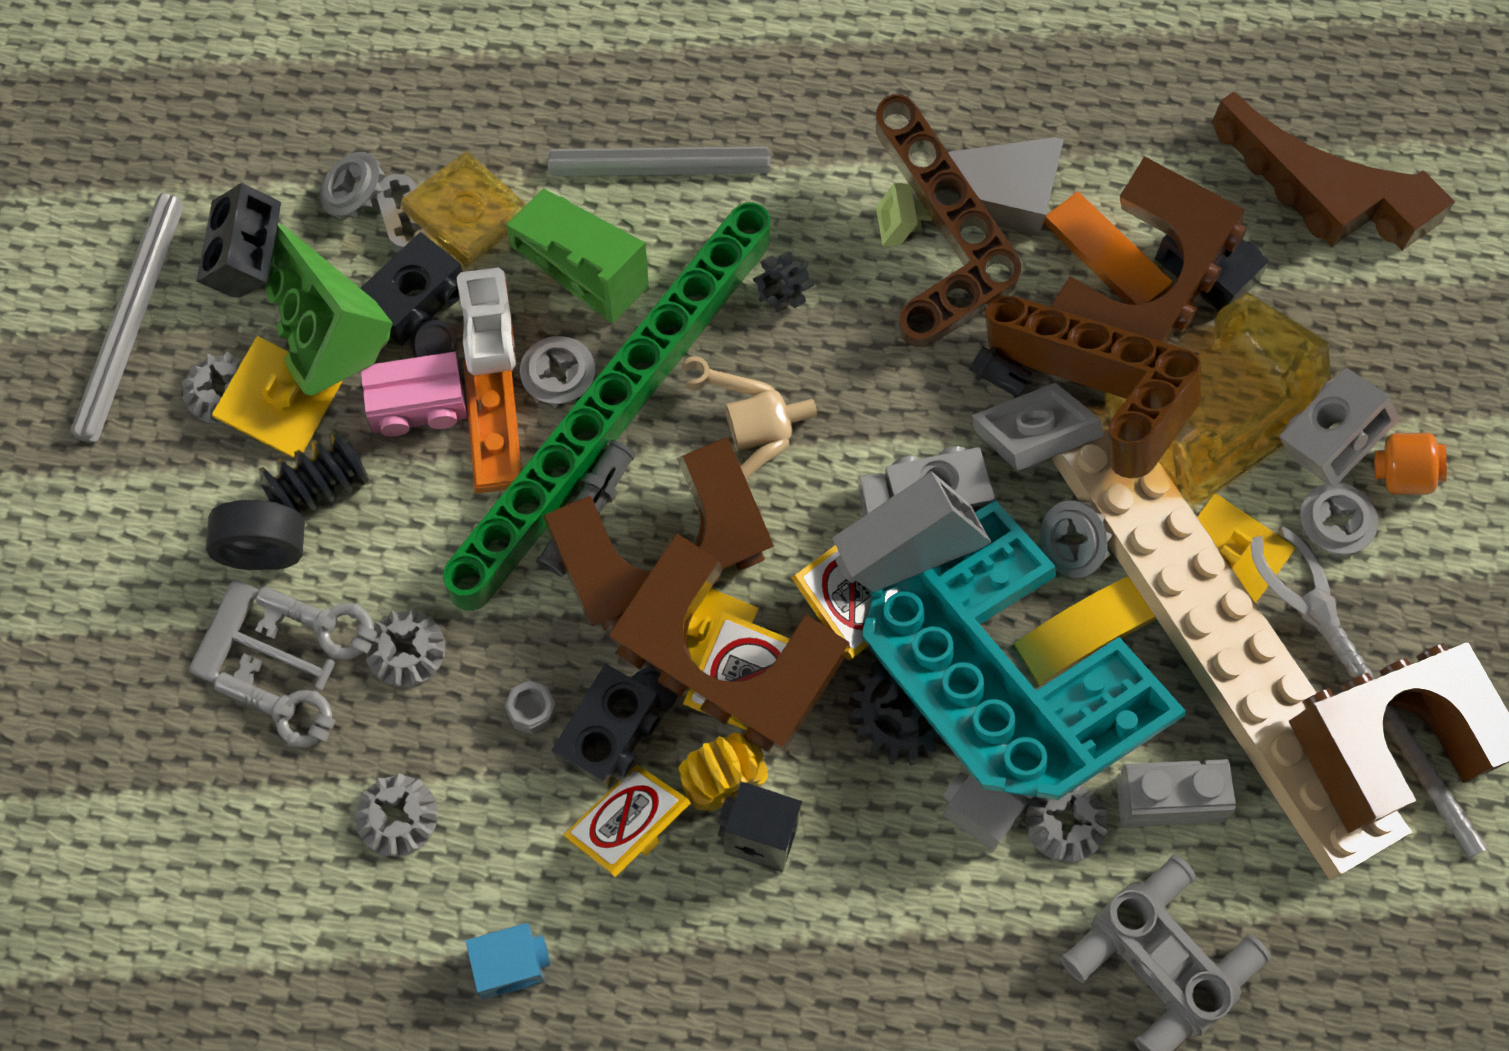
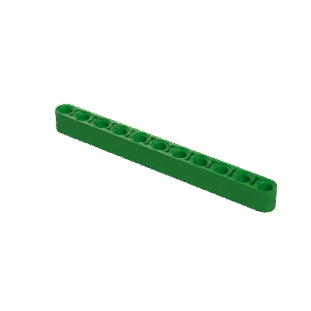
M745 202L739 204L730 212L450 558L443 570V581L449 597L456 607L462 610L474 611L488 603L547 527L542 515L565 506L580 487L579 482L583 475L592 472L607 447L608 441L619 438L766 253L770 241V215L762 205L754 202ZM748 229L755 230L757 233L745 234L742 231ZM719 262H728L732 265L728 267H718L715 264ZM692 295H702L706 297L704 300L701 301H692L688 299V297ZM667 328H674L679 331L674 335L660 333ZM639 362H647L652 365L645 370H637L632 367ZM613 396L625 399L618 405L604 403L606 399ZM584 431H591L597 434L588 441H580L575 438ZM554 467L568 469V472L560 477L546 475ZM526 503L539 505V508L531 514H520L517 512L518 508ZM504 539L510 542L508 547L502 551L491 552L487 550L488 545L495 540ZM468 576L480 579L478 584L472 589L461 590L456 588L459 581Z

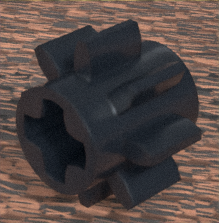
M790 251L780 255L778 259L772 255L760 262L766 272L753 278V281L758 284L760 302L766 301L774 304L776 312L786 309L789 304L793 308H797L806 302L802 291H806L814 286V282L809 280L807 271L809 264L807 262L801 263L793 260L792 252Z

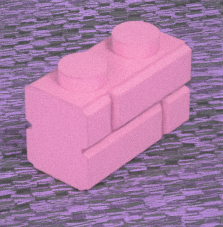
M456 351L373 364L361 371L365 411L373 433L381 432L382 435L395 437L406 434L411 427L429 425V427L434 429H446L454 426L457 420L468 419L461 369Z

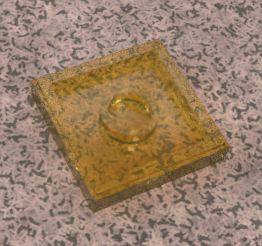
M465 151L401 200V209L465 267L469 266L508 235L506 224L526 205L522 199L468 151Z

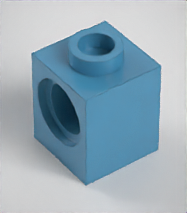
M529 923L465 940L477 993L483 1000L545 983L541 968L551 966L544 935L534 937Z

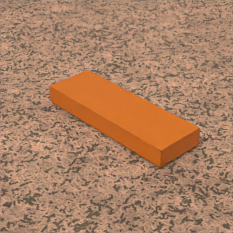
M1079 191L1045 216L1043 224L1126 304L1136 305L1152 302L1171 289L1173 281Z
M463 360L474 489L476 494L505 491L522 471L512 371L472 375L467 370L466 360Z

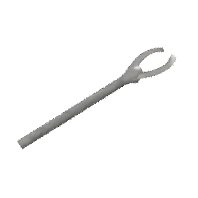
M1281 527L1277 534L1290 540L1298 547L1312 572L1315 589L1300 597L1288 588L1267 564L1263 555L1262 536L1253 537L1251 541L1252 558L1258 572L1269 587L1285 602L1300 611L1302 620L1316 628L1326 638L1352 679L1365 673H1369L1372 680L1376 679L1367 664L1364 663L1359 652L1355 650L1356 648L1350 638L1347 637L1346 632L1342 629L1339 617L1337 616L1335 598L1331 596L1323 568L1304 539L1285 527ZM1386 706L1382 721L1384 729L1394 744H1396L1411 770L1414 771L1420 784L1423 785L1424 790L1432 799V802L1441 813V816L1468 857L1472 858L1488 849L1460 805L1457 804L1456 799L1453 798L1452 793L1444 784L1429 758L1426 757L1425 752L1417 743L1402 717L1399 716L1398 711L1394 706Z

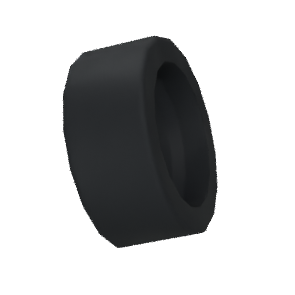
M262 500L226 502L213 508L208 516L206 551L209 557L216 562L235 569H285L297 564L303 556L305 522L300 513L279 503Z

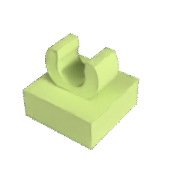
M894 183L876 206L883 246L901 245L911 232L923 230L921 220H932L921 201L913 199L912 188L909 184Z

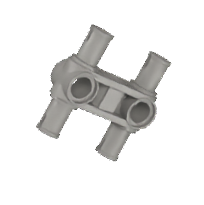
M1175 854L1145 882L1130 883L1122 892L1116 895L1112 901L1093 917L1091 922L1092 930L1077 942L1071 950L1060 957L1062 964L1068 972L1079 982L1084 983L1088 976L1114 953L1121 955L1166 1004L1167 1011L1141 1036L1139 1035L1134 1040L1140 1051H1173L1189 1036H1202L1239 1001L1242 993L1240 987L1264 964L1272 960L1271 954L1264 944L1253 935L1247 934L1218 963L1212 962L1166 912L1165 906L1180 894L1187 885L1192 884L1196 880V875L1192 868ZM1125 906L1137 913L1140 920L1139 929L1131 930L1121 925L1117 917L1118 907ZM1194 987L1205 988L1211 993L1214 999V1009L1212 1012L1202 1011L1195 1005L1192 997Z

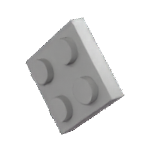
M1052 383L971 415L975 432L1016 471L1036 467L1046 459L1103 437L1101 419L1057 383Z

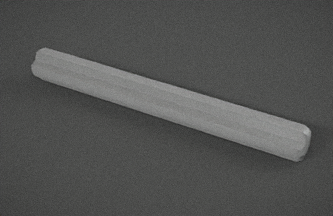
M766 146L552 149L548 154V169L552 176L767 173L770 170V150Z

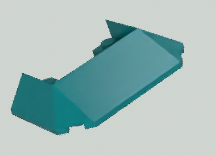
M995 500L975 512L991 543L979 550L878 591H871L872 598L868 617L865 618L862 639L982 789L1059 800L1183 718L1186 710L1120 637L1038 690L1034 689L980 624L1055 578L1056 566Z

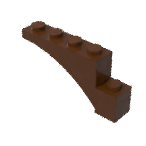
M1232 92L1220 101L1212 120L1218 138L1225 144H1232L1244 156L1248 169L1255 175H1262L1274 187L1278 200L1285 206H1292L1305 219L1309 232L1317 238H1323L1331 247L1369 220H1372L1376 224L1379 235L1388 242H1394L1403 251L1441 224L1455 203L1424 170L1418 174L1399 173L1368 167L1336 157L1310 146L1283 131L1255 111L1235 92Z

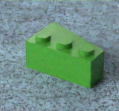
M544 188L506 224L509 243L513 249L611 324L649 288L645 242L572 204L566 198L559 197Z

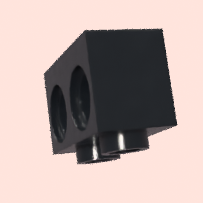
M244 183L238 184L212 200L196 282L234 298H240L266 284L281 202Z
M605 663L551 751L558 761L609 790L615 779L622 782L631 771L637 757L632 751L640 738L644 736L648 739L657 728L663 712L658 710L661 706L658 693ZM622 698H632L638 702L637 710L628 718H617L611 714L613 705ZM602 740L611 744V752L603 761L591 762L585 759L586 749L591 743Z

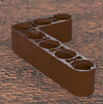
M892 94L885 97L879 103L876 110V134L878 139L964 265L910 300L900 313L899 333L902 339L911 346L926 347L985 311L987 304L1000 296H1008L1017 285L1021 274V262L1017 253L916 104L907 96ZM892 114H900L906 117L909 123L901 129H892L885 124L884 120ZM925 151L933 156L934 162L926 167H918L909 158L915 152ZM950 188L959 195L960 200L952 205H944L936 200L935 194L941 189ZM976 226L984 232L986 238L982 242L971 244L962 238L960 232L965 227ZM993 264H1002L1009 269L1011 277L1007 281L996 282L988 277L986 269ZM963 289L971 295L972 302L966 307L957 308L948 302L946 296L951 290ZM915 314H924L932 320L933 327L928 332L916 333L909 328L907 321Z
M1000 296L988 303L985 308L989 350L995 347L997 348L996 354L1009 361L1126 399L1108 426L1111 468L1121 477L1132 479L1149 474L1200 404V358L1196 353L1188 349L1015 296Z

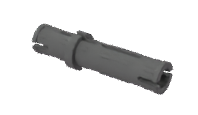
M616 440L608 441L607 447L592 472L583 475L579 482L582 488L573 501L591 496L599 514L606 502L611 503L616 497L617 490L615 487L630 462L636 456L629 447ZM551 538L536 562L542 568L559 577H563L566 571Z

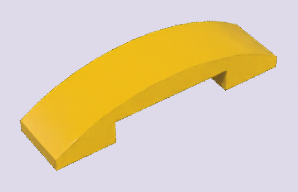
M1129 576L1057 614L1023 636L1013 645L1037 684L1041 686L1069 670L1116 638L1120 637L1122 639L1152 623L1157 618Z

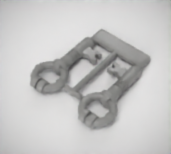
M238 580L232 581L190 664V672L214 683L215 691L271 715L273 721H275L278 734L289 746L303 748L315 745L321 740L327 741L331 733L328 730L333 728L336 720L332 718L330 704L318 691L323 690L335 665L334 660L327 659L323 668H320L244 635L239 630L253 601L256 599V603L266 609L264 611L265 618L259 621L255 631L264 634L266 629H268L266 636L275 639L279 630L278 624L286 616L314 628V632L317 634L319 644L324 652L333 659L345 660L359 656L363 652L368 654L372 646L370 641L374 642L378 633L374 631L371 616L359 604L343 603L330 609L320 610L267 586L259 590ZM342 615H349L360 622L355 632L359 637H353L349 645L351 647L343 648L339 644H334L330 638V633L336 627L337 618ZM237 641L317 676L318 679L314 685L317 691L300 690L288 696L279 697L252 685L254 673L259 672L263 661L254 658L253 662L250 663L253 657L245 653L239 662L240 669L233 676L225 672L219 675V671L233 642ZM301 702H308L309 705H314L319 710L314 719L317 725H311L308 735H300L298 732H293L288 725V721L295 713L296 704Z

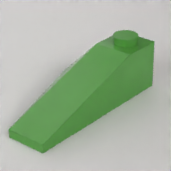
M277 224L268 281L265 284L269 302L277 304L279 307L281 320L276 325L278 336L287 339L291 352L285 357L287 369L303 393L313 396L372 366L381 348L389 340L390 329L393 323L374 299L287 227Z

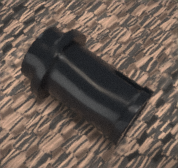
M982 346L969 371L976 374L975 379L977 381L982 377L1010 393L1014 398L1019 397L1032 372L1026 371L996 354L997 348L993 347L989 350Z

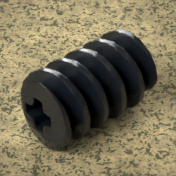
M335 432L329 436L330 450H327L318 441L312 443V459H309L298 449L294 451L295 467L292 468L281 458L276 460L278 475L275 477L264 467L258 469L260 484L269 501L290 507L300 513L299 503L302 501L313 511L317 510L318 493L323 494L331 502L335 501L336 484H339L348 493L353 492L352 477L355 475L367 485L371 481L350 440L348 439L345 442Z

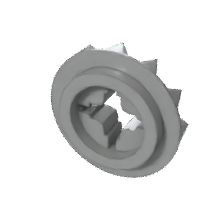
M355 152L339 160L329 170L323 180L320 189L322 208L329 215L344 221L349 216L358 218L363 207H372L371 200L374 195L382 192L379 183L385 177L384 172L380 168V162L366 152Z
M553 336L536 342L526 351L520 364V377L524 390H527L532 395L536 403L542 401L549 403L554 408L559 404L568 402L575 405L577 399L586 392L592 384L594 377H596L595 363L590 351L579 341L564 336ZM552 358L554 363L558 364L561 369L570 368L565 372L566 384L558 382L555 377L546 378L551 374L549 359Z
M226 352L224 356L216 357L207 353L205 361L198 365L191 364L189 375L186 379L181 380L183 386L182 399L188 410L196 418L207 423L224 424L212 417V413L221 399L220 395H217L214 390H210L214 387L213 380L215 378L213 374L217 373L219 378L222 377L223 381L227 383L225 385L226 390L243 359L234 357L229 352Z
M1338 483L1334 488L1328 484H1323L1313 489L1303 500L1298 515L1303 526L1302 536H1308L1315 543L1316 551L1324 549L1334 553L1335 558L1343 554L1356 555L1371 543L1378 528V516L1371 500L1359 489L1344 483ZM1330 510H1333L1337 516L1353 514L1343 526L1345 531H1341L1337 525L1331 527L1329 525L1324 526V523L1331 516Z
M1075 499L1060 502L1046 513L1042 521L1040 541L1043 553L1056 566L1058 572L1068 577L1081 578L1101 570V564L1111 555L1107 550V543L1113 535L1105 530L1103 524L1105 515L1096 513L1092 509L1091 502L1075 501ZM1077 531V533L1087 536L1088 540L1079 545L1076 542H1071V540H1064V537Z
M413 608L408 612L399 613L391 610L388 617L380 622H374V631L378 633L374 642L370 641L372 646L368 654L366 653V661L378 679L391 686L411 687L425 682L437 672L445 656V639L441 629L431 616L427 617L420 614ZM392 635L396 639L400 638L404 641L408 640L411 636H416L412 644L419 658H416L413 654L410 656L405 652L401 653L398 657H393L397 649L390 636Z
M400 773L392 777L377 778L375 784L367 791L361 792L357 810L354 811L357 833L370 849L385 856H404L415 852L430 839L436 828L438 820L436 800L429 788L419 779L407 777ZM405 801L406 804L403 810L413 825L411 826L407 822L394 821L391 826L386 827L385 824L388 817L379 804L382 803L385 806L396 807L400 802Z
M1081 785L1059 800L1033 797L1026 811L1027 832L1035 847L1047 857L1061 862L1081 861L1093 855L1102 845L1108 832L1107 809L1103 807L1097 798L1096 791L1088 790ZM1070 801H1072L1074 818L1080 820L1083 825L1073 826L1064 840L1062 839V822L1054 819L1052 815L1062 814Z

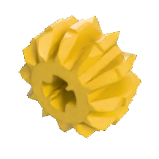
M732 733L724 738L719 736L710 743H703V747L690 752L687 759L683 760L678 767L683 784L682 787L688 800L692 801L696 810L716 811L723 806L727 794L737 795L741 781L760 787L769 777L764 761L765 756L761 748L744 738V734Z

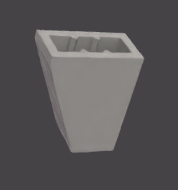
M1052 137L948 152L998 227L1040 236L1064 139ZM950 188L941 189L935 194L937 196L936 200L944 205H952L960 200L959 195Z
M932 471L832 537L840 553V556L836 558V563L842 574L849 582L854 583L858 581L872 592L979 550L991 543L970 503Z

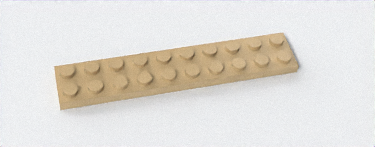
M1108 429L1103 431V437L1052 457L1051 460L1078 501L1091 502L1092 509L1096 513L1105 515L1103 520L1105 530L1113 535L1108 540V546L1329 880L1336 878L1411 833L1398 812L1348 833L1288 722L1305 710L1302 701L1316 694V691L1228 562L1221 556L1219 549L1161 464L1158 462L1149 474L1140 478L1130 479L1119 476L1112 470L1110 464Z

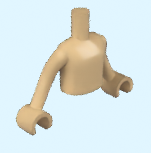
M692 356L682 364V371L698 369L703 374L700 378L692 379L686 383V387L691 391H698L703 389L706 384H711L744 394L754 395L745 400L725 404L726 417L736 451L740 452L754 447H761L740 465L746 479L766 462L788 448L789 439L792 435L791 423L817 417V409L813 399L786 405L780 393L775 391L772 386L757 380L709 369L707 362L698 356Z

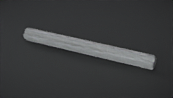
M161 193L155 201L70 429L74 438L95 443L102 432L183 210L180 198L175 195Z

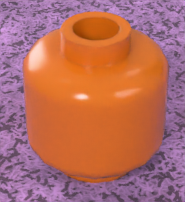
M1428 432L1390 434L1385 440L1384 450L1374 451L1375 479H1385L1386 489L1392 495L1432 494L1437 489L1438 482H1446V445L1438 444L1435 436Z

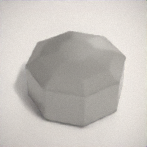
M527 681L512 688L504 706L514 729L532 735L551 725L557 709L548 687L532 681Z

